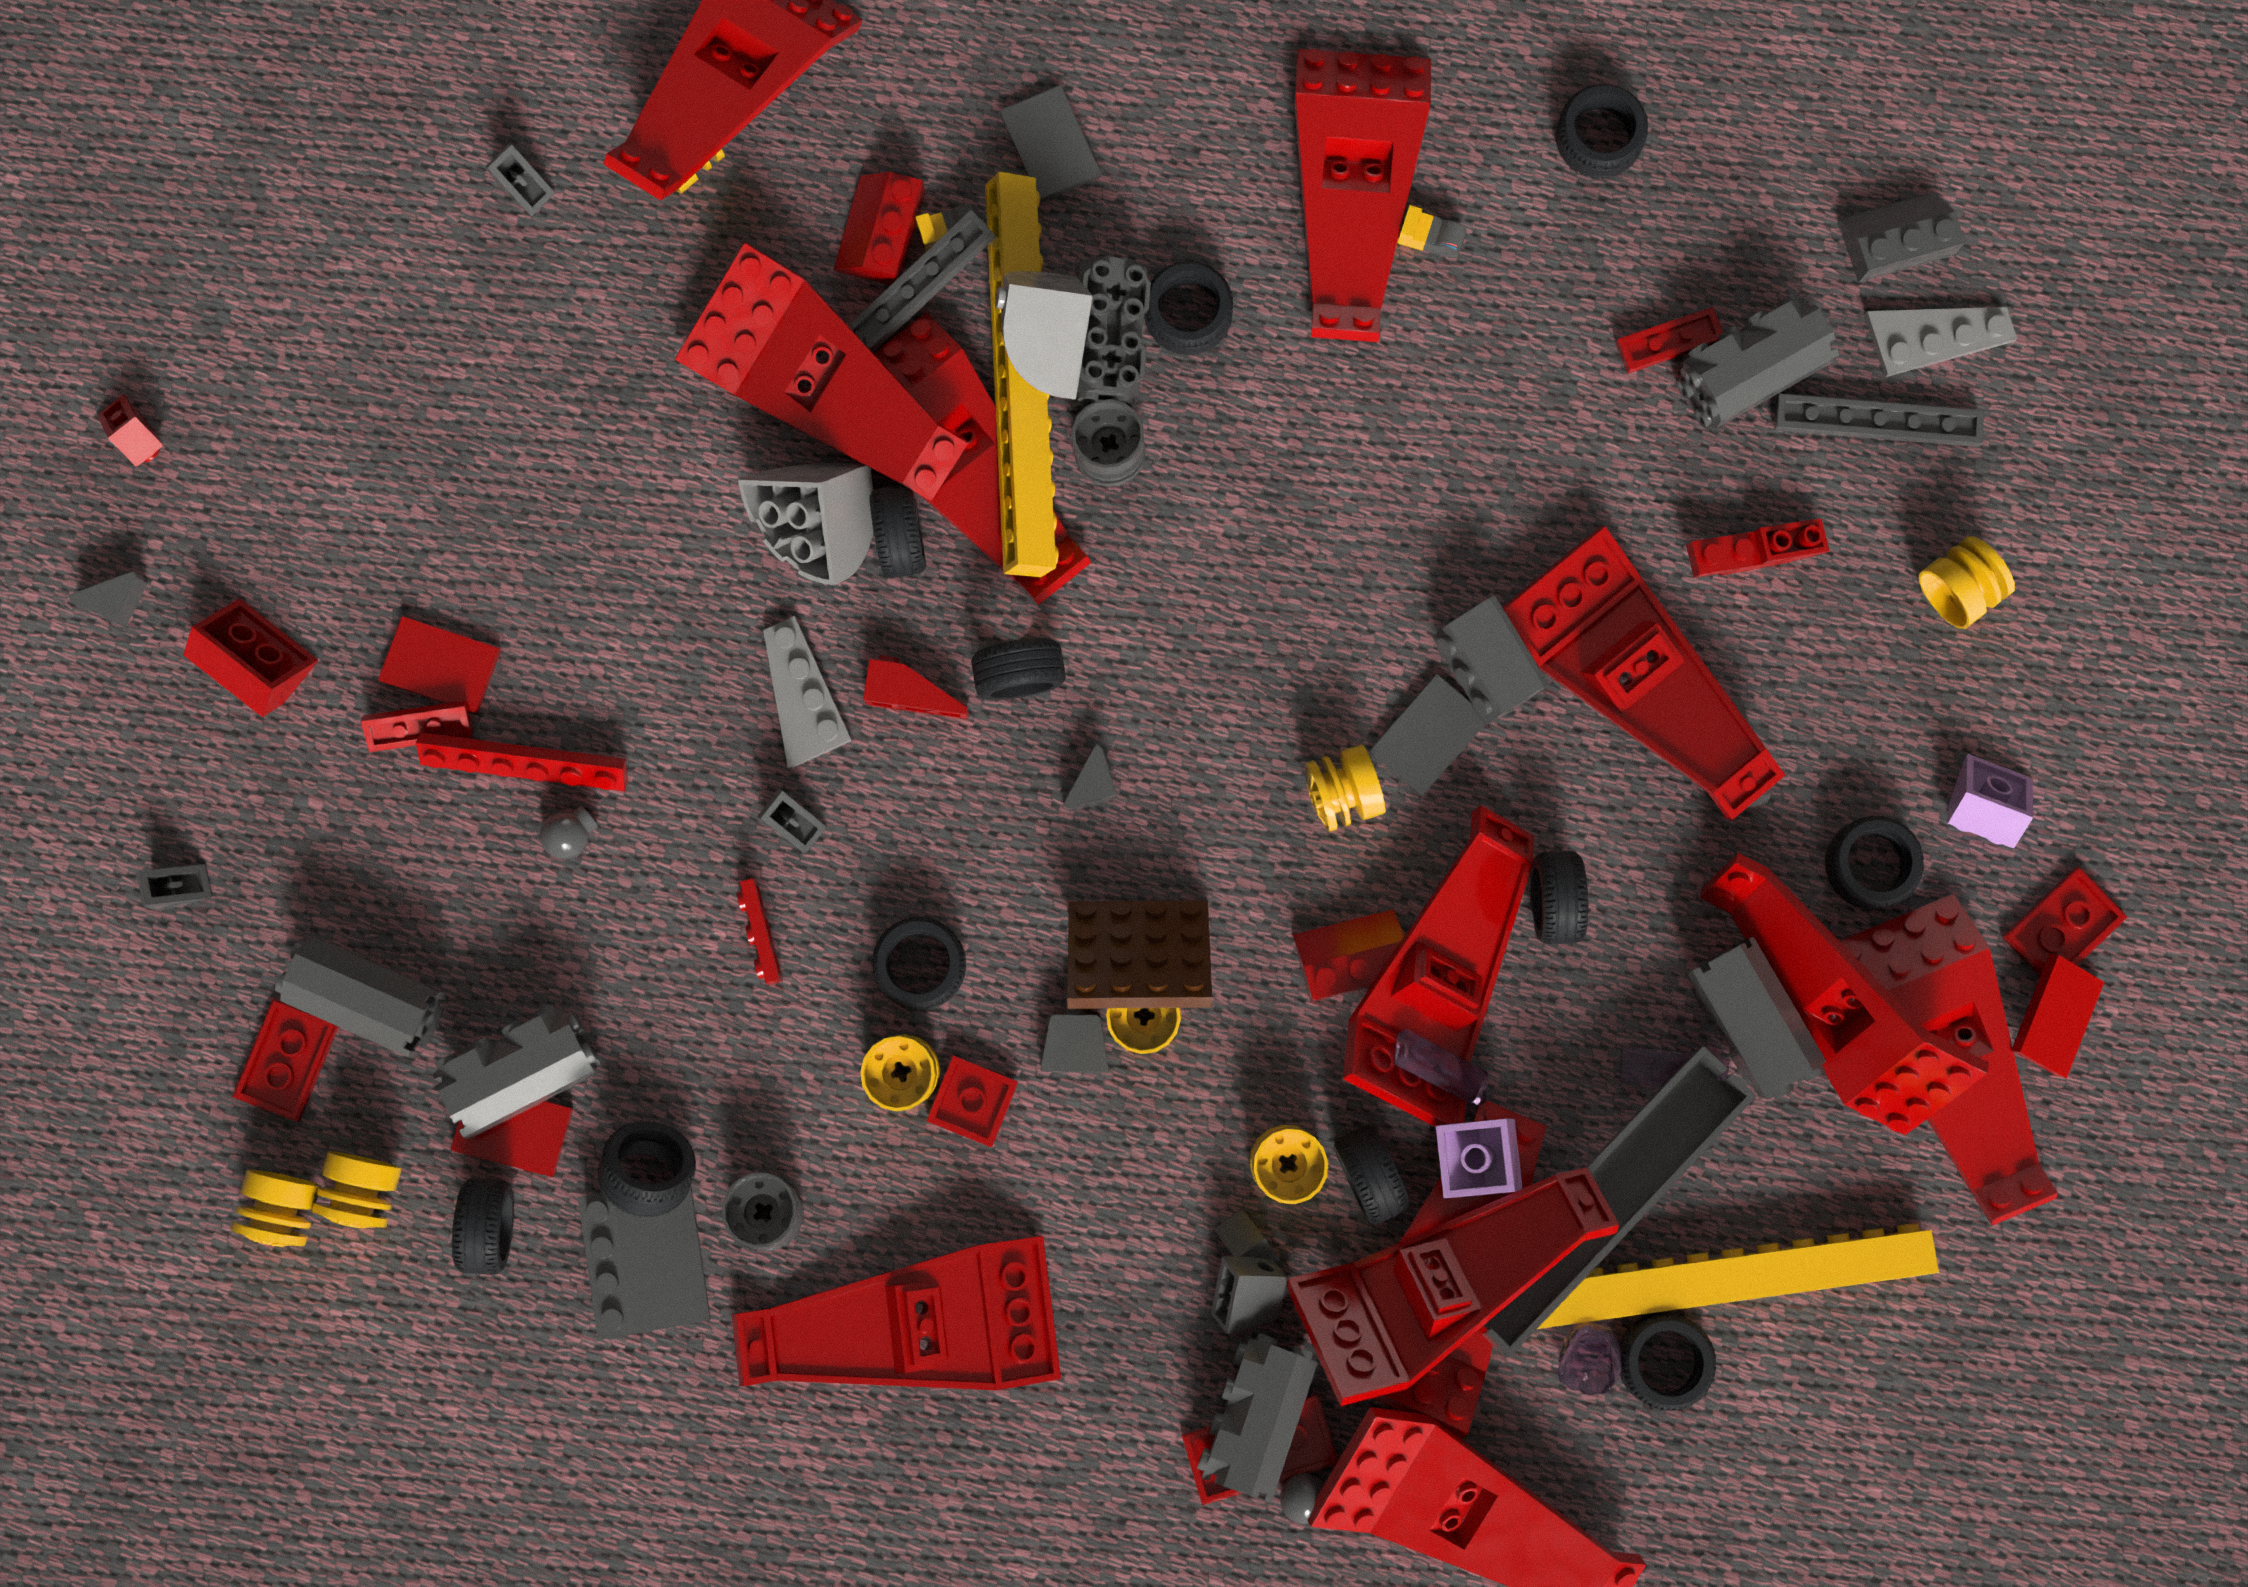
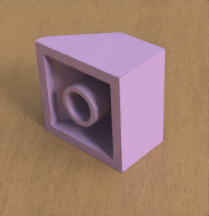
M1967 754L1948 805V824L1953 825L1960 831L1972 832L1985 837L1994 844H2003L2015 848L2033 819V778Z
M1498 1119L1436 1126L1444 1198L1516 1192L1523 1189L1515 1119Z

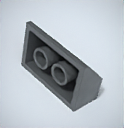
M1935 192L1837 220L1858 283L1954 256L1966 243L1955 211Z
M1495 595L1453 620L1432 637L1437 644L1439 653L1446 659L1455 674L1456 681L1463 687L1473 704L1475 712L1481 717L1485 725L1514 711L1549 685Z

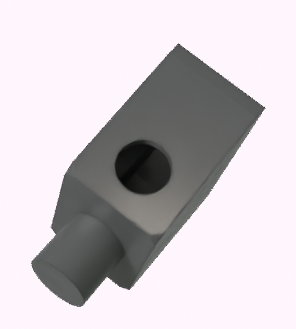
M1065 994V1015H1050L1041 1072L1108 1073V1061L1100 1015H1086V1009H1067V994Z
M1223 1256L1211 1315L1227 1334H1233L1275 1321L1280 1315L1283 1298L1291 1297L1286 1285L1288 1278L1294 1276H1286L1274 1261L1267 1257Z

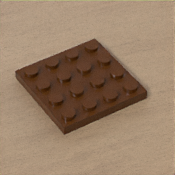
M1208 900L1069 902L1067 1009L1212 1007Z

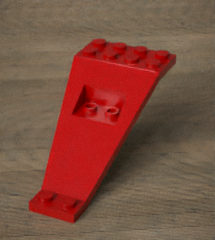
M702 0L628 138L624 143L606 153L603 165L661 201L685 184L827 50L856 33L863 19L855 15L846 5L838 4L833 0Z
M1298 49L1294 106L1312 310L1311 337L1379 342L1381 309L1430 111L1431 59L1362 54L1349 51H1321L1318 49Z
M926 312L874 354L938 423L968 441L966 448L933 500L924 499L1003 570L996 407L963 348ZM1057 515L1054 536L1059 556L1056 568L1043 577L1007 574L1022 587L1037 605L1041 604L1091 564L1087 554L1068 536Z
M1605 526L1598 527L1502 606L1541 671L1705 789L1727 819L1733 820L1785 776L1767 748ZM1652 650L1654 657L1651 662H1648L1646 655ZM1623 672H1626L1628 678L1627 681L1624 684H1622L1620 682V676Z
M1482 805L1472 811L1469 841L1349 1018L1343 1069L1344 1080L1434 1127L1464 1123L1467 1072L1532 868L1534 835Z
M1737 853L1702 887L1701 899L1729 912L1745 939L1755 938L1826 1060L1822 1064L1825 1074L1845 1106L1889 1127L1892 1131L1907 1135L1988 1074V1061L1925 1030L1891 995V991L1886 989L1766 866Z
M1951 894L1840 940L1856 959L1886 989L1891 991V995L1925 1030L1989 1062L1987 1075L1927 1120L1990 1224L1993 1226L2057 1199L2058 1192L2038 1161L2014 1052L2011 1051L2012 1042L1990 947L1956 896ZM1965 1034L1971 1039L1962 1040L1959 1036Z
M1588 1167L1548 1177L1356 1262L1288 1278L1286 1287L1340 1406L1408 1389L1583 1241L1615 1234L1620 1224ZM1427 1267H1433L1435 1270H1430ZM1441 1296H1446V1297H1448V1298H1450V1299H1449V1300H1445V1299H1443Z

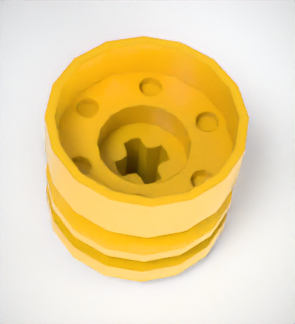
M1967 536L1957 546H1954L1947 552V558L1939 557L1919 573V584L1927 600L1943 619L1959 629L1969 627L1986 613V607L1994 608L2001 602V599L2004 600L2015 591L2014 579L2004 560L1985 541L1975 536Z
M1362 744L1340 751L1341 768L1336 769L1328 756H1324L1321 759L1323 774H1321L1314 760L1305 763L1308 794L1316 815L1322 820L1328 832L1337 830L1335 813H1338L1342 824L1346 827L1351 824L1350 808L1354 807L1363 821L1386 812L1376 771L1366 748Z
M1141 1008L1107 1009L1108 1030L1115 1042L1124 1049L1139 1054L1154 1053L1169 1045L1177 1034L1181 1021L1180 1008H1148L1149 1012L1155 1014L1154 1019H1149L1147 1025L1141 1024V1019L1135 1017V1011H1140Z
M909 1034L890 1036L873 1045L863 1058L860 1071L862 1087L869 1099L881 1108L892 1111L909 1110L928 1099L936 1089L941 1073L939 1058L932 1046L920 1037ZM898 1062H901L903 1066H910L911 1072L907 1074V1081H904L902 1076L896 1077L894 1075V1071L899 1068Z
M1282 1124L1267 1129L1256 1139L1250 1151L1249 1166L1253 1179L1268 1197L1279 1203L1298 1204L1311 1199L1321 1190L1327 1178L1328 1160L1323 1146L1313 1135L1298 1126ZM1293 1154L1292 1161L1295 1167L1292 1170L1287 1167L1283 1171L1279 1170L1282 1166L1279 1158L1282 1155L1288 1158Z
M327 1151L321 1174L328 1179L336 1181L335 1188H317L316 1194L331 1199V1203L313 1202L311 1211L329 1219L333 1223L363 1229L369 1227L385 1228L389 1218L373 1212L374 1209L391 1210L392 1204L378 1198L379 1191H396L402 1167L362 1156Z
M247 1169L240 1193L254 1199L255 1203L254 1206H236L235 1212L249 1217L250 1221L233 1220L230 1230L244 1235L249 1240L279 1247L289 1245L305 1246L308 1236L293 1231V1227L310 1228L312 1222L298 1216V1209H312L313 1202H317L319 1195L316 1194L317 1188H321L322 1185L283 1174Z

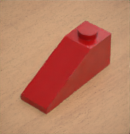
M880 655L878 660L869 659L863 697L866 705L968 719L969 711L966 706L905 664L899 663V658Z

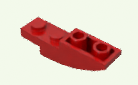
M1822 518L1762 527L1754 532L1696 540L1686 544L1694 578L1715 574L1724 576L1789 563L1830 551Z

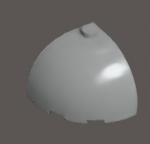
M1033 271L1009 272L1004 275L1003 287H998L995 306L1001 309L1003 341L1012 365L1021 377L1036 389L1052 396L1076 399L1093 295L1076 276Z
M862 463L804 464L767 470L738 479L741 497L750 521L757 522L760 530L766 537L763 542L781 562L788 561L799 570L798 574L803 577L829 585L843 582L860 567L869 550L873 536L869 495L873 491L871 467Z

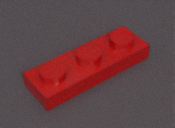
M1714 307L1619 338L1616 341V346L1626 372L1629 374L1688 354L1705 342H1707L1708 346H1711L1719 341L1718 336L1723 333Z
M466 701L364 715L360 721L369 752L416 746L419 732L460 738H471L474 733Z
M754 878L740 881L742 891H738L736 894L741 911H747L750 924L745 926L749 944L750 946L756 945L759 958L754 959L757 976L759 979L764 978L765 983L768 985L783 982L758 881Z

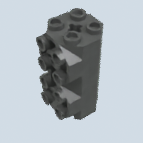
M1109 256L1097 257V262L1088 265L1089 258L1081 259L1075 267L1074 276L1082 282L1093 295L1076 399L1065 398V400L1071 402V409L1077 412H1081L1086 406L1098 400L1108 399L1124 402L1132 408L1138 402L1139 382L1145 375L1146 348L1142 345L1144 315L1149 310L1151 282L1147 278V268L1137 265V262L1130 259Z
M1792 293L1777 303L1778 308L1770 313H1767L1764 309L1747 320L1749 324L1743 327L1740 332L1736 326L1731 327L1718 336L1719 341L1713 345L1708 346L1707 342L1690 351L1688 353L1690 357L1681 363L1683 365L1680 371L1682 379L1677 381V386L1682 396L1686 399L1690 398L1696 407L1694 413L1699 424L1704 428L1711 425L1716 429L1832 364L1839 356L1838 348L1831 351L1830 342L1835 340L1834 331L1820 309L1815 305L1807 308L1805 305L1808 300L1805 298L1798 299L1796 294Z
M310 936L307 941L299 939L295 943L290 954V958L293 960L287 972H283L275 985V991L281 993L280 1001L406 1057L415 1059L421 1053L415 1050L416 1047L421 1044L426 1046L430 1042L443 1015L444 1007L440 1006L439 999H446V993L434 989L426 983L400 974L360 954L314 936Z
M1754 937L1740 942V945L1735 948L1730 947L1696 966L1695 969L1687 972L1694 985L1693 994L1706 1016L1714 1019L1730 1047L1729 1056L1742 1078L1750 1081L1758 1097L1765 1096L1767 1100L1773 1097L1777 1099L1795 1089L1792 1085L1793 1082L1809 1081L1825 1072L1822 1066L1826 1062L1823 1054Z
M553 1004L545 1006L534 1013V1019L524 1024L521 1021H516L501 1029L504 1037L499 1041L490 1042L488 1037L482 1038L468 1046L470 1051L458 1057L456 1054L448 1055L435 1063L438 1070L433 1073V1077L436 1081L440 1082L436 1085L437 1090L453 1122L462 1121L465 1128L459 1131L464 1138L469 1140L598 1074L596 1068L601 1066L602 1063L594 1047L590 1046L588 1042H583L581 1036L587 1033L578 1015L575 1016L573 1011L567 1012L564 1008L555 1009Z
M1259 1333L1255 1340L1249 1338L1247 1344L1240 1342L1237 1347L1232 1364L1238 1366L1234 1379L1227 1378L1220 1398L1227 1401L1223 1414L1215 1413L1209 1430V1434L1215 1437L1211 1449L1203 1448L1197 1469L1203 1470L1201 1478L1209 1481L1211 1474L1217 1476L1216 1484L1257 1499L1260 1492L1265 1493L1263 1501L1271 1503L1318 1362L1311 1360L1313 1352L1297 1346H1293L1290 1348V1351L1277 1347L1279 1340Z

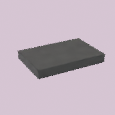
M1061 85L1000 110L1002 121L1027 176L1036 178V190L1040 194V203L1101 177L1099 167Z
M1436 674L1369 753L1422 797L1485 724L1475 712L1473 704Z

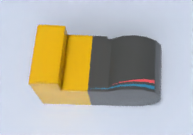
M965 204L951 211L947 210L930 216L929 213L916 216L925 251L927 252L971 209L980 218L977 206L975 204Z
M1410 205L1398 244L1448 258H1457L1467 232L1466 228L1454 221L1441 220L1439 217L1423 213V209Z

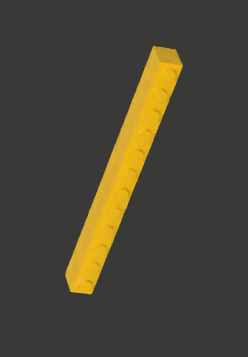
M998 172L985 185L987 227L996 236L988 244L1003 573L1043 577L1056 568L1059 556L1054 536L1057 518L1055 513H1053L1055 484L1051 479L1053 450L1050 447L1049 432L1052 426L1051 416L1048 415L1047 400L1049 394L1030 385L1012 365L1003 341L1001 309L995 306L998 287H1003L1004 275L1006 273L1042 271L1043 256L1040 254L1039 248L1042 228L1038 222L1037 210L1040 203V194L1036 190L1035 177Z
M1919 1223L1898 1225L1897 1233L1884 1234V1228L1863 1230V1237L1849 1239V1233L1827 1235L1828 1242L1814 1244V1238L1792 1240L1793 1247L1779 1249L1778 1243L1757 1245L1758 1252L1744 1254L1743 1248L1722 1250L1723 1257L1710 1259L1708 1252L1689 1254L1687 1255L1688 1262L1674 1263L1673 1257L1652 1260V1267L1639 1268L1638 1262L1616 1265L1617 1272L1603 1273V1267H1596L1538 1329L1939 1273L1932 1230L1920 1229Z

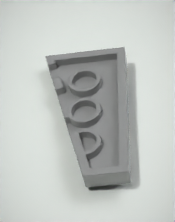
M2007 307L1867 311L1864 314L1885 377L2012 343L2017 339Z
M793 616L763 630L787 767L790 770L852 740L796 617Z

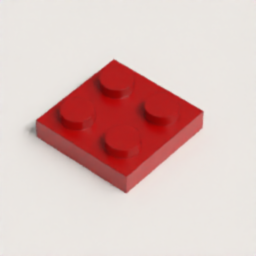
M953 1055L926 1121L992 1148L1019 1082Z

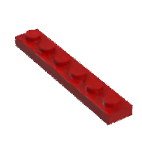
M419 732L416 741L420 765L432 768H446L468 773L477 772L501 777L548 781L571 786L595 787L603 790L625 791L628 783L625 758Z

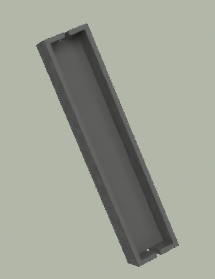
M1705 1046L1695 1050L1585 1166L1588 1167L1620 1224L1617 1233L1583 1241L1483 1325L1486 1330L1482 1335L1504 1357H1511L1757 1097L1734 1074L1725 1077L1720 1082L1716 1077L1724 1073L1727 1067Z

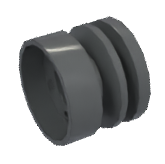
M1108 399L1098 400L1086 406L1077 415L1072 427V441L1076 463L1081 473L1092 483L1105 487L1120 486L1132 480L1141 471L1146 458L1143 423L1137 412L1124 402ZM1112 444L1116 446V450L1110 449L1108 453L1104 452V446L1107 448L1111 447Z
M750 1173L738 1179L727 1190L722 1203V1221L728 1234L738 1243L759 1251H776L788 1245L799 1234L804 1221V1207L798 1192L783 1179L768 1173ZM762 1205L767 1208L773 1207V1210L770 1212L772 1218L770 1221L758 1220V1217L761 1215L759 1208Z

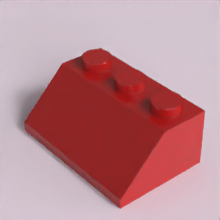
M893 172L860 176L833 268L834 271L890 286L903 274L917 225L916 216L920 215L925 197L923 180Z
M240 598L192 626L183 656L261 717L284 704L318 662L316 657Z
M1394 909L1292 935L1310 1003L1371 987L1404 938V933Z

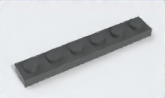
M971 209L849 325L850 328L874 353L990 244L996 236Z
M1779 393L1776 397L1774 430L1979 447L1983 444L1984 410Z

